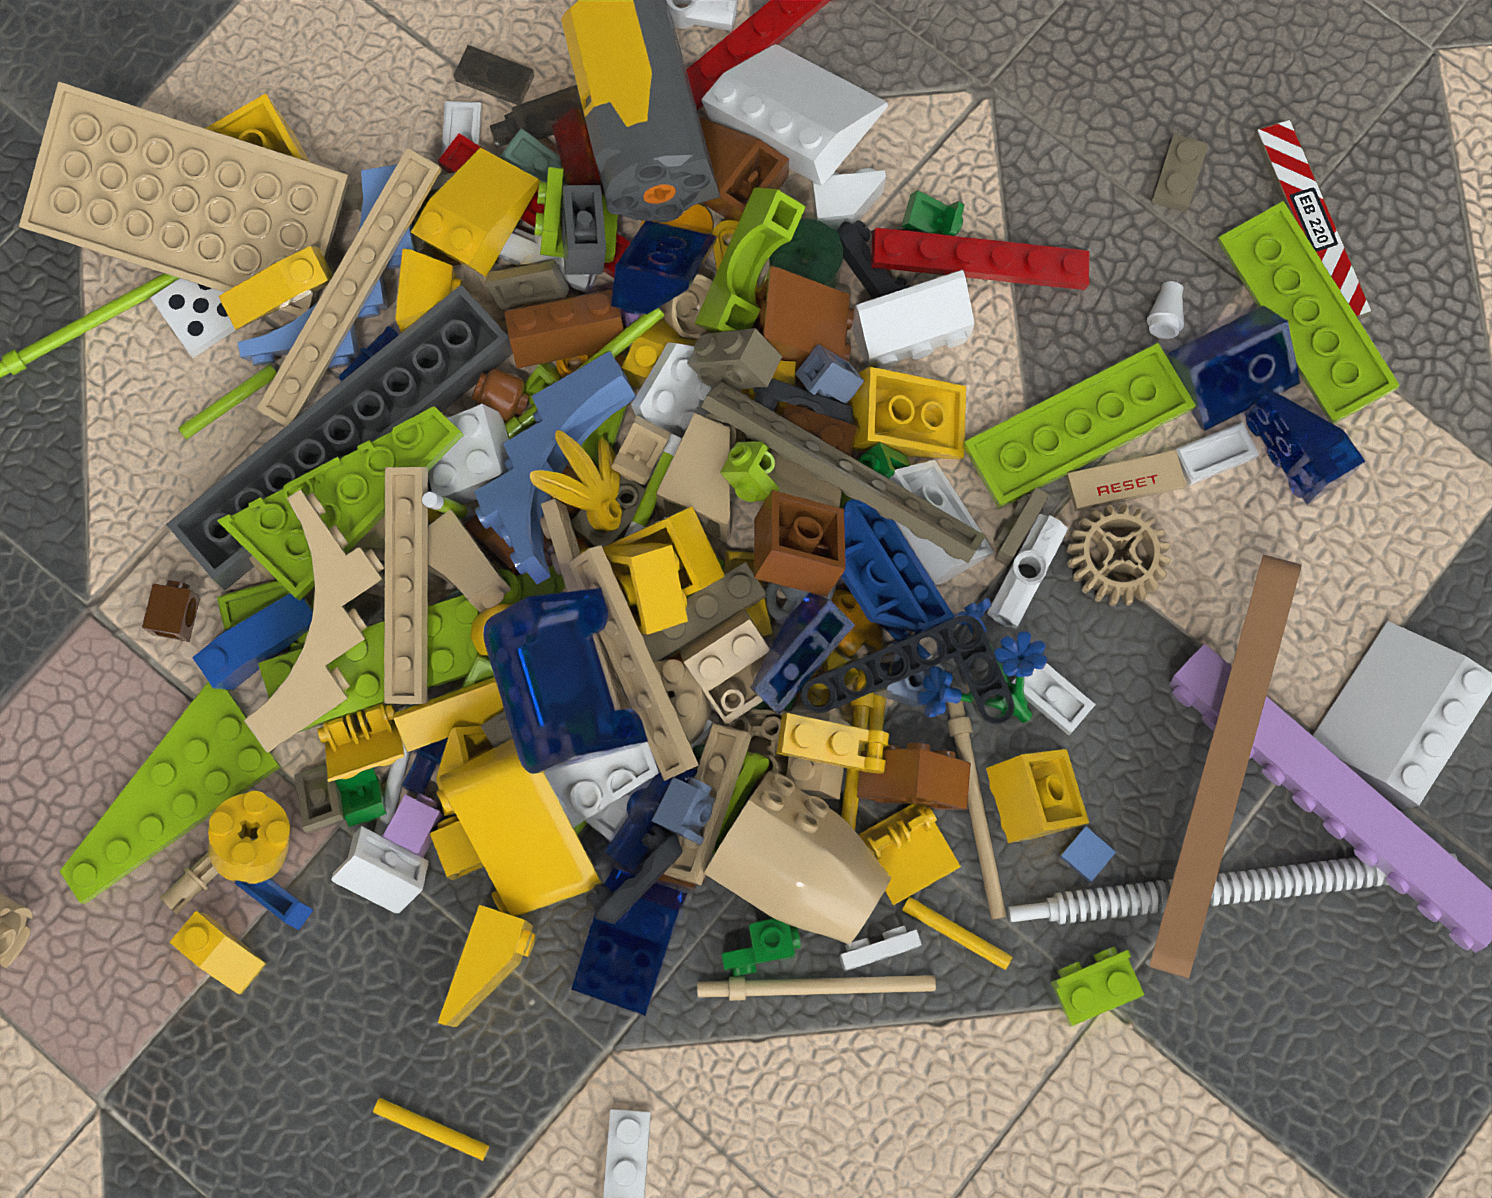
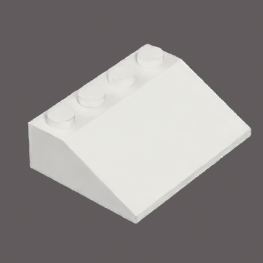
M777 44L770 46L723 73L701 99L711 122L760 139L789 158V168L820 186L825 184L888 107L886 101Z
M1387 621L1312 736L1384 798L1403 811L1420 805L1492 692V673L1467 656Z

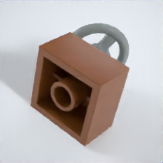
M771 490L754 518V578L769 582L765 591L766 598H764L769 614L781 622L798 623L816 616L829 604L834 595L836 583L846 569L844 509ZM779 588L788 599L782 609L776 603V594ZM810 594L820 595L813 604L805 609L796 611L801 601L807 599Z

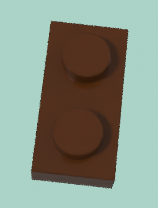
M787 403L782 415L783 418L848 456L851 454L860 431L858 426Z

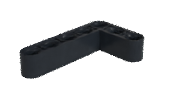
M967 615L954 616L810 677L803 683L800 690L801 701L808 710L814 713H824L953 658L973 707L980 718L992 724H1002L1011 718L1015 708L1014 700L982 625L977 619ZM965 621L973 628V637L968 643L960 644L954 638V628L960 622ZM931 637L937 644V652L931 659L925 660L919 656L917 645L921 639ZM893 652L900 657L901 668L895 674L887 675L881 669V659L887 653ZM982 658L988 664V673L983 679L974 680L969 673L970 664L975 659ZM852 668L861 669L865 675V683L857 690H849L844 684V675ZM819 683L824 684L828 688L829 698L824 704L817 706L808 701L807 693L811 686ZM997 694L1003 699V710L997 716H989L985 711V702L991 695Z

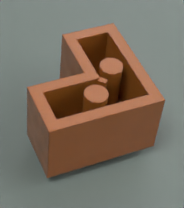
M907 743V749H901L899 746L888 744V746L883 748L882 759L886 761L883 774L859 771L857 798L880 804L912 803L935 810L967 809L971 763L955 759V752L934 750L931 752V746L927 744ZM861 751V756L866 757L867 751Z

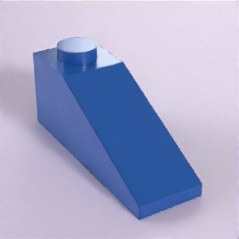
M290 593L225 631L192 658L213 688L234 690L260 669L258 663L276 657L309 630L313 608L305 597L299 601Z

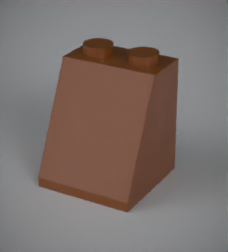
M770 267L756 291V303L761 310L753 328L782 356L780 361L796 362L795 370L801 367L818 344L849 361L851 345L846 343V332L851 329L854 318V309L849 308L850 294L786 270Z

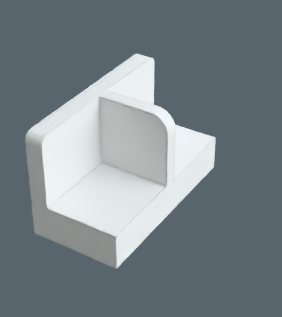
M361 826L353 834L348 858L333 872L331 880L394 913H400L423 890L429 861Z

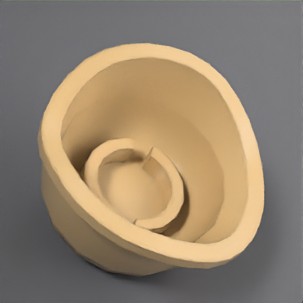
M700 274L684 275L677 283L668 288L661 303L665 322L681 337L686 339H699L702 334L711 333L694 324L713 282Z

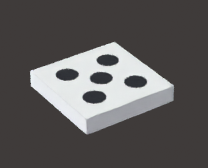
M180 278L150 298L192 358H195L235 331L218 297L225 292Z

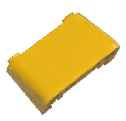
M525 733L439 776L442 789L436 792L445 811L448 813L454 810L492 880L496 891L491 893L499 911L503 913L509 912L510 915L515 917L588 892L596 884L602 883L587 851L584 849L533 752L534 750Z

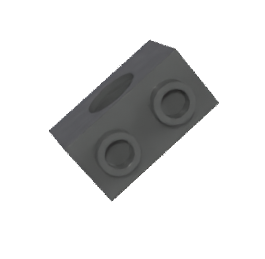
M563 185L560 217L565 275L602 274L606 242L601 185Z

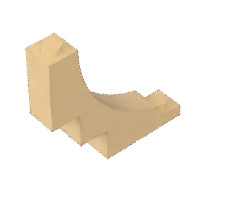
M450 509L428 525V571L440 576L460 590L480 613L486 608H492L499 604L511 588L456 514ZM385 516L347 555L361 547L364 552L372 549L380 561H385ZM253 556L249 558L254 567L270 581L276 579Z

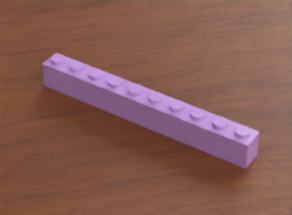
M1204 644L1173 676L1169 686L1173 689L1174 697L1184 706L1190 707L1192 705L1203 715V722L1214 731L1232 666L1209 646ZM1266 696L1250 758H1253L1263 767L1262 773L1277 786L1281 784L1294 794L1292 798L1300 808L1309 813L1313 811L1324 820L1323 826L1331 835L1340 840L1344 838L1355 847L1354 853L1362 862L1370 867L1375 865L1387 875L1385 880L1394 890L1401 894L1407 893L1418 902L1417 908L1426 918L1433 922L1439 921L1451 931L1449 936L1457 945L1465 950L1471 949L1475 953L1486 948L1492 941V890Z

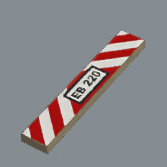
M1288 119L1257 129L1254 137L1281 201H1284L1358 320L1368 317L1372 313V309L1291 120Z

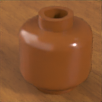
M493 368L487 374L481 372L471 400L476 402L475 407L484 404L498 411L506 423L514 414L522 415L529 395L523 393L525 386L523 379L498 368Z

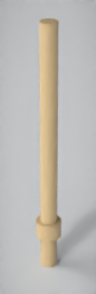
M963 701L957 704L947 702L951 719L947 723L950 737L955 738L959 760L971 763L968 807L991 920L1005 918L1007 916L970 734L973 733L970 717L965 715Z
M935 975L745 980V976H731L729 981H697L698 998L729 997V1001L745 1000V996L926 992L936 990Z

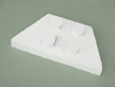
M668 342L631 406L636 417L639 416L670 432L672 435L683 438L694 413L703 417L709 413V411L701 406L712 388L702 383L698 378V374L687 364L694 351V346Z

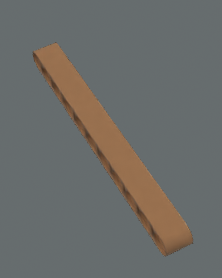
M1264 554L1262 556L1149 967L1187 979L1190 977L1302 564Z

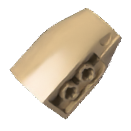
M770 770L748 800L704 874L769 916L794 927L828 936L847 945H850L857 936L891 880V876L873 856L860 836L842 817L829 809L825 801L819 797L807 795L796 788L793 781L788 777L780 774L776 775Z

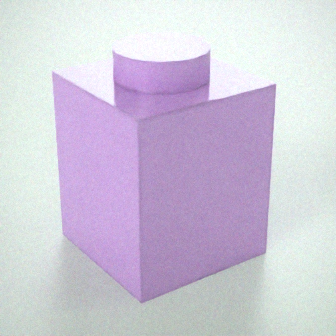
M418 793L416 799L404 795L383 837L424 858L432 843L430 833L438 830L437 824L445 818L440 811L436 810L439 803Z

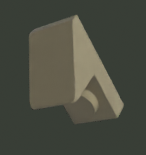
M326 764L294 775L302 828L305 833L317 832L346 821L340 790L335 780L328 781Z

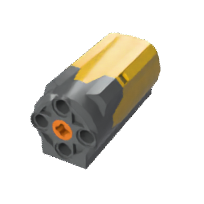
M578 0L564 13L561 22L607 210L612 214L622 215L633 220L669 222L677 219L682 215L683 211H686L695 204L720 197L667 1Z

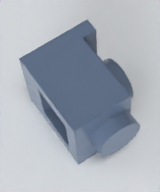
M819 344L795 373L812 394L818 393L820 396L829 399L834 397L845 404L856 394L858 388L864 382L850 362Z
M896 653L883 656L880 663L882 671L887 675L898 672L901 668L900 657ZM930 668L914 674L911 684L909 683V677L874 691L873 694L912 707L920 706L917 698L919 693L927 690L923 687L922 683L926 675L930 676Z
M673 777L652 821L679 836L701 845L704 838L699 833L702 827L709 821L712 814V806L716 800L709 795L712 787L690 777L688 783Z

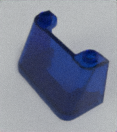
M601 588L526 597L490 617L484 626V643L522 767L531 774L555 770L631 749L648 742L643 722L635 710L624 708L615 711L593 636L605 628L608 620V608Z

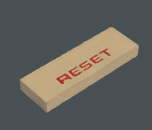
M1176 450L1070 472L1066 475L1075 512L1179 490L1186 486Z

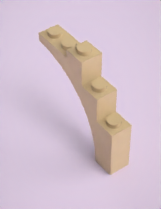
M301 489L289 496L287 500L303 527L312 555L315 581L313 616L304 648L289 676L269 700L244 720L267 753L348 699L349 695L345 690L350 687L349 682L338 667L331 671L327 664L363 641L366 636L362 631L367 628V625L355 608L347 611L344 605L383 579L379 572L384 569V566L373 550L370 549L364 552L361 547H358L347 555L343 548L349 544L336 525L329 529L320 515L325 513L326 510L313 492L306 496Z

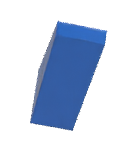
M271 878L256 884H247V882L238 880L234 883L283 922L297 930L302 927L314 911Z

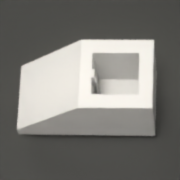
M865 168L852 174L842 175L834 172L823 186L812 181L811 195L816 233L837 231L843 222L853 224L860 220L884 192L885 170L875 171L871 168Z

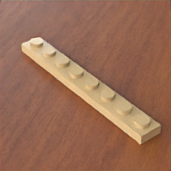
M409 148L405 150L256 410L284 426L289 425L301 415L442 170L440 166Z

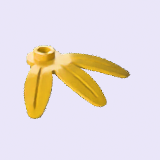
M557 430L555 432V440L582 483L567 475L544 470L532 471L530 473L531 483L562 502L586 510L588 521L594 529L607 532L616 530L621 523L622 510L619 503L615 500L620 486V473L611 468L616 457L613 449L606 439L601 438L598 441V472L585 450L566 433Z

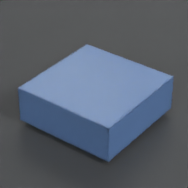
M1085 826L1059 857L1090 883L1116 851Z

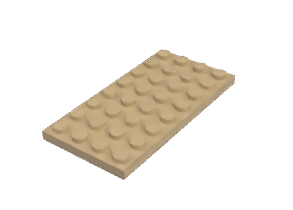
M58 82L19 227L226 292L274 263L309 246L319 247L326 260L350 176ZM317 291L279 310L301 316L313 306Z

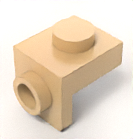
M637 416L611 468L619 472L625 479L645 485L671 433Z

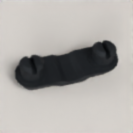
M860 220L853 224L843 222L833 236L834 246L872 299L911 287L910 285L905 286L907 280L901 277L894 281L886 269L871 268L870 247L866 243L870 240L871 234L869 228H864L866 226L864 222Z
M774 378L771 379L768 387L752 388L753 392L756 393L754 401L773 412L777 401H784L795 406L804 404L818 414L854 425L852 406L820 396L819 394L814 395L808 390Z
M653 826L650 829V834L646 833L642 838V845H645L652 854L644 861L643 869L635 878L627 879L614 892L606 887L605 883H598L594 886L596 893L592 890L589 891L586 895V903L588 902L596 910V919L613 924L616 923L683 853L676 833L668 835L660 826Z

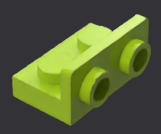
M1114 946L1093 955L1096 963L1082 968L1078 961L1057 970L1060 978L1052 981L1051 985L1070 1027L1144 996V992L1128 959L1132 957L1129 950L1118 953Z

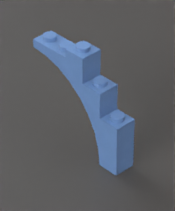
M397 165L361 170L363 204L359 230ZM412 222L389 260L387 268H400L402 249H411L417 252L414 234L411 233L413 229ZM383 273L359 312L358 318L376 317L380 315V310L389 308ZM317 303L293 322L263 336L238 342L240 357L247 361H252L254 366L274 363V357L288 355ZM354 323L329 364V368L351 365L350 359L360 358Z
M611 351L532 396L538 411L533 413L537 424L503 443L509 456L508 459L504 460L508 472L474 491L479 503V507L475 509V512L480 522L486 529L492 526L500 538H504L508 546L514 548L515 551L510 554V557L520 574L527 572L536 584L551 577L544 555V532L540 524V517L544 516L541 503L549 501L551 495L531 483L530 473L535 470H544L562 474L568 464V460L555 440V432L557 430L563 431L581 446L588 436L605 420L635 399L636 395Z

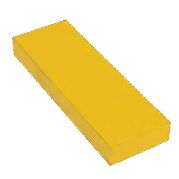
M503 674L431 699L427 703L393 713V718L406 751L409 752L448 738L450 730L455 727L480 726L515 705V701L508 682Z

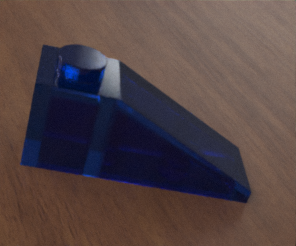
M808 593L783 623L750 688L775 713L780 714L855 624L830 599Z

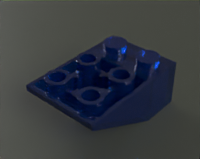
M1268 387L1261 390L1244 413L1246 424L1251 433L1261 438L1267 447V454L1271 462L1276 467H1281L1288 477V485L1296 497L1302 498L1306 505L1343 484L1366 462L1343 429Z
M613 868L604 885L614 892L627 879L635 878L636 875ZM655 882L616 923L613 924L596 919L594 913L571 990L646 1016L677 929L687 893Z

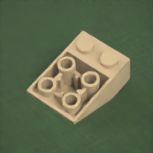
M750 709L727 725L725 724L726 727L746 731L751 734L752 738L748 751L753 754L759 752L769 759V766L766 772L757 779L753 790L758 788L770 770L776 775L780 774L788 777L793 781L796 788L809 796L823 799H840L844 767L776 753L783 714L790 713L850 726V723L830 713Z

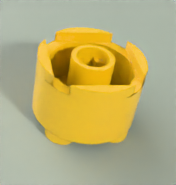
M260 791L239 794L221 803L211 815L208 827L209 858L216 871L228 880L244 881L247 884L260 883L274 876L282 868L289 848L290 823L286 812L276 801Z

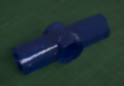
M692 768L674 778L688 783L690 777L694 778L698 770ZM661 772L654 776L647 788H641L630 796L626 808L628 817L605 850L606 854L630 870L635 869L648 849L645 845H642L644 835L646 833L650 834V829L653 826H660L653 822L652 819L673 779L672 777L664 781ZM660 826V828H661L663 831H665L666 833L669 832V830H667V829H665L664 827Z

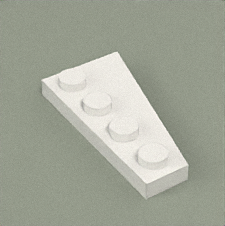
M644 735L543 768L573 827L660 773Z

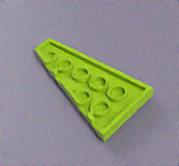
M433 406L393 427L392 432L373 442L369 440L357 446L358 450L342 458H334L285 484L282 490L265 499L260 497L249 503V507L232 516L228 514L217 521L300 601L315 586L312 555L303 527L287 498L300 489L303 490L306 496L313 492L326 510L325 513L320 515L329 529L336 525L349 545L343 548L347 554L385 516V467H425L429 471L464 435Z
M209 681L206 683L59 872L81 904L88 903L207 820L225 800L239 794H244L281 768L271 751L268 753L265 751L244 720L247 716L229 690L215 689Z

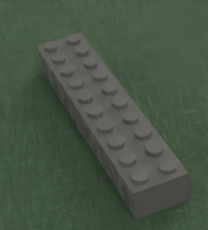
M460 285L166 525L209 576L223 590H227L250 571L254 565L249 559L252 555L217 520L228 514L232 516L249 507V503L260 497L265 499L282 490L285 484L336 457L342 458L358 450L357 446L369 440L371 442L392 432L393 427L433 406L442 413L477 384L481 372L487 374L488 371L498 367L513 354L509 336L468 291Z

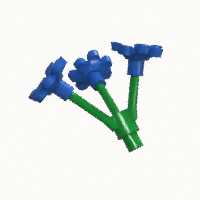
M989 597L982 600L978 605H976V602L967 605L964 608L965 612L960 611L955 616L967 615L974 617L980 622L986 633L987 629L981 617H983L987 609L992 607ZM965 621L959 623L963 626L967 625L973 635V628L969 623ZM1026 631L1018 633L1016 642L1009 636L1002 638L1000 641L1002 648L993 650L1014 700L1015 708L1012 716L1015 715L1021 723L1029 721L1033 715L1027 707L1028 700L1025 698L1024 677L1031 676L1034 669H1043L1047 662V657L1041 655L1045 651L1046 644L1041 640L1030 643L1031 634ZM938 666L931 667L929 670L930 676L926 675L924 677L922 685L927 690L919 693L917 698L919 705H926L924 710L926 717H936V715L943 714L946 711V702L955 704L960 701L972 703L967 693H962L959 688L949 687L953 679L952 674L945 670L942 671V668ZM1007 675L1016 676L1015 684L1009 681ZM996 694L995 699L987 698L985 706L994 707L1002 711L1004 707L1003 699Z

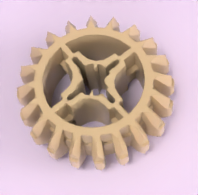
M1127 504L1120 507L1118 514H1116L1112 505L1106 506L1104 515L1095 509L1090 514L1091 520L1082 518L1078 524L1081 530H1073L1070 536L1076 543L1069 544L1067 552L1075 557L1069 559L1067 564L1069 568L1080 569L1073 575V581L1077 582L1085 579L1086 584L1082 591L1085 594L1091 588L1098 591L1094 598L1096 602H1100L1104 595H1109L1108 601L1110 606L1117 604L1119 596H1121L1126 606L1133 603L1134 596L1138 600L1144 601L1148 596L1147 591L1156 592L1159 588L1157 581H1163L1167 576V572L1163 567H1167L1171 563V558L1163 555V553L1170 549V543L1158 541L1165 534L1164 529L1153 531L1151 527L1155 523V518L1150 517L1146 522L1141 520L1142 509H1137L1133 516L1129 515ZM1119 529L1130 534L1121 538L1116 537L1111 532L1105 533L1104 530ZM1091 541L1097 545L1096 550L1102 557V564L1098 569L1095 568L1090 557ZM1139 542L1142 543L1146 551V569L1141 566L1142 561L1136 555L1135 549ZM1129 545L1124 553V557L1120 561L1115 560L1111 565H1108L1113 558L1114 552L1116 553L1117 550L1122 551ZM1111 573H1121L1127 578L1132 577L1134 580L1118 582L1106 577Z

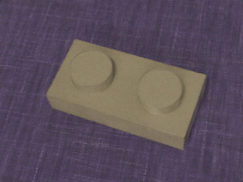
M1173 134L1151 203L1186 213L1208 143Z
M555 260L489 272L485 280V284L500 310L563 299L567 297L569 287Z
M1036 487L1031 497L1022 496L1013 512V515L1019 518L1012 529L1007 526L1004 527L994 546L1000 548L995 558L996 561L1007 567L1009 566L1050 494Z

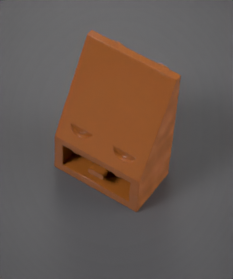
M699 118L720 197L702 203L725 219L739 222L754 188L779 190L785 183L789 173V158L758 138Z

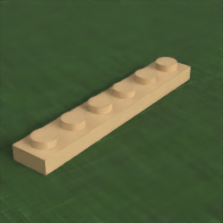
M385 467L384 703H427L428 507L422 502L423 495L428 492V468Z
M556 499L541 503L544 516L540 517V524L546 538L551 539L555 552L551 553V560L557 574L562 575L566 588L562 590V596L567 609L570 612H574L577 625L573 626V633L576 642L580 648L585 649L588 662L584 663L586 676L590 684L596 685L600 698L595 701L598 715L603 723L607 722L608 726L616 729L633 725L617 672L568 562L581 553L567 507Z
M601 545L586 550L568 562L663 779L664 781L698 766V762L678 720L676 710L671 704L662 684L660 674L655 668L646 648L644 638L639 632L631 614L628 602L615 578L611 563L607 559Z

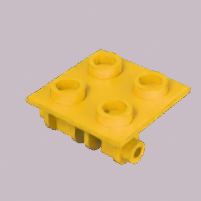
M380 703L365 709V715L369 724H367L363 712L359 710L357 711L360 727L356 728L351 714H347L346 721L349 730H347L342 717L323 723L324 727L317 729L321 743H325L327 778L329 782L340 778L348 779L361 771L376 766H387L394 763L397 759L405 757L403 741L393 718L395 709L392 704L385 706L384 703Z
M912 804L858 834L873 856L891 876L885 892L893 906L961 867L936 825L935 821L937 819L930 807Z

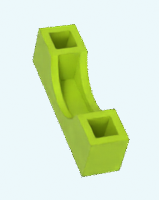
M753 189L694 324L711 333L753 328L761 310L755 300V288L759 274L772 253L783 244L791 241L806 206L778 189Z

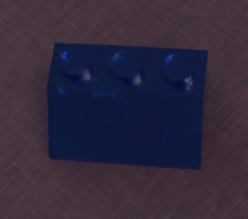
M645 221L615 265L611 306L621 308L629 314H649L682 294L691 286L714 247L717 236L653 221Z
M1265 306L1167 353L1170 363L1196 404L1191 412L1200 428L1204 431L1301 383L1288 320Z

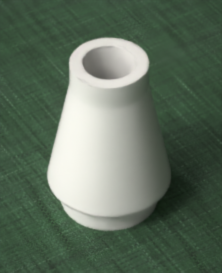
M1167 281L1162 284L1160 293L1147 318L1150 333L1158 338H1174L1184 327L1182 298L1184 288L1180 283Z

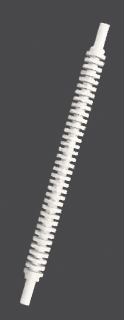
M1451 854L1458 861L1456 854ZM1352 857L1348 860L1344 858L1338 861L1310 862L1307 865L1305 863L1298 864L1297 866L1293 864L1288 865L1287 868L1286 866H1278L1277 869L1275 867H1268L1267 871L1265 868L1257 869V872L1252 869L1247 870V872L1237 871L1236 874L1235 872H1228L1226 875L1218 873L1210 905L1218 906L1219 902L1222 905H1227L1229 902L1235 904L1239 903L1240 900L1244 903L1249 902L1250 899L1251 901H1259L1260 897L1262 900H1269L1270 897L1277 899L1280 896L1283 898L1290 897L1291 895L1300 896L1301 893L1302 895H1310L1311 892L1319 894L1321 891L1327 893L1331 892V890L1336 892L1342 889H1360L1361 887L1369 888L1372 885L1378 887L1382 884L1385 886L1389 884L1385 880L1387 875L1375 865L1370 867L1359 858ZM1168 879L1165 883L1163 880L1155 882V885L1152 881L1146 882L1145 886L1143 883H1136L1135 888L1133 884H1126L1125 890L1122 885L1115 886V891L1112 886L1105 887V891L1101 887L1095 888L1094 893L1092 889H1085L1084 895L1082 890H1075L1074 897L1071 891L1064 892V899L1062 893L1058 892L1054 893V897L1046 898V902L1008 906V916L1010 922L1048 918L1050 922L1057 921L1060 925L1066 923V917L1068 923H1075L1076 915L1079 922H1085L1086 917H1088L1089 921L1096 920L1097 915L1100 920L1106 919L1107 914L1109 918H1116L1117 912L1120 917H1126L1127 912L1130 916L1137 915L1138 911L1141 915L1147 914L1148 910L1151 914L1157 913L1158 908L1160 912H1164L1173 879Z

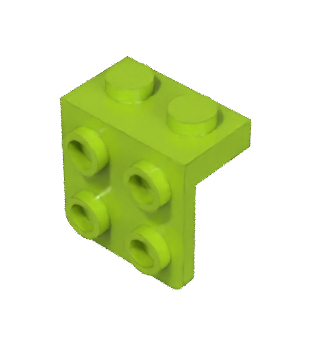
M548 167L547 182L539 181L537 204H544V213H536L534 235L541 236L540 255L564 258L560 217L563 169ZM602 195L606 242L604 262L609 263L614 260L618 215L612 214L607 210L605 197Z

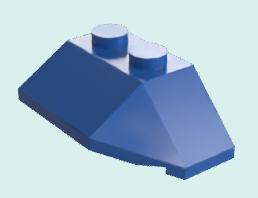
M852 499L847 501L843 505L846 569L841 577L870 622L919 632L954 617L895 521L882 517L876 509L861 500Z

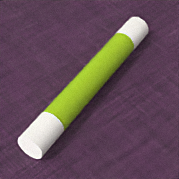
M670 434L625 537L646 527L657 503L656 493L682 438Z
M427 492L422 497L423 504L428 508L442 513H446L451 509L459 519L468 521L473 517L472 508L433 492Z

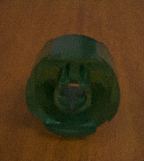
M800 219L791 241L780 246L769 257V269L770 267H777L836 289L840 281L843 261V247L840 235L835 229L821 221Z

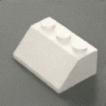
M963 270L856 305L852 332L866 369L874 367L888 370L896 366L899 360L911 356L913 359H921L930 355L935 348L947 345L948 348L957 347L971 337L975 323Z
M935 460L896 469L895 474L889 478L896 484L982 533ZM895 521L935 586L947 582L994 553L984 538L970 562L966 563L961 559L949 556L943 548L931 541L916 537L910 529Z

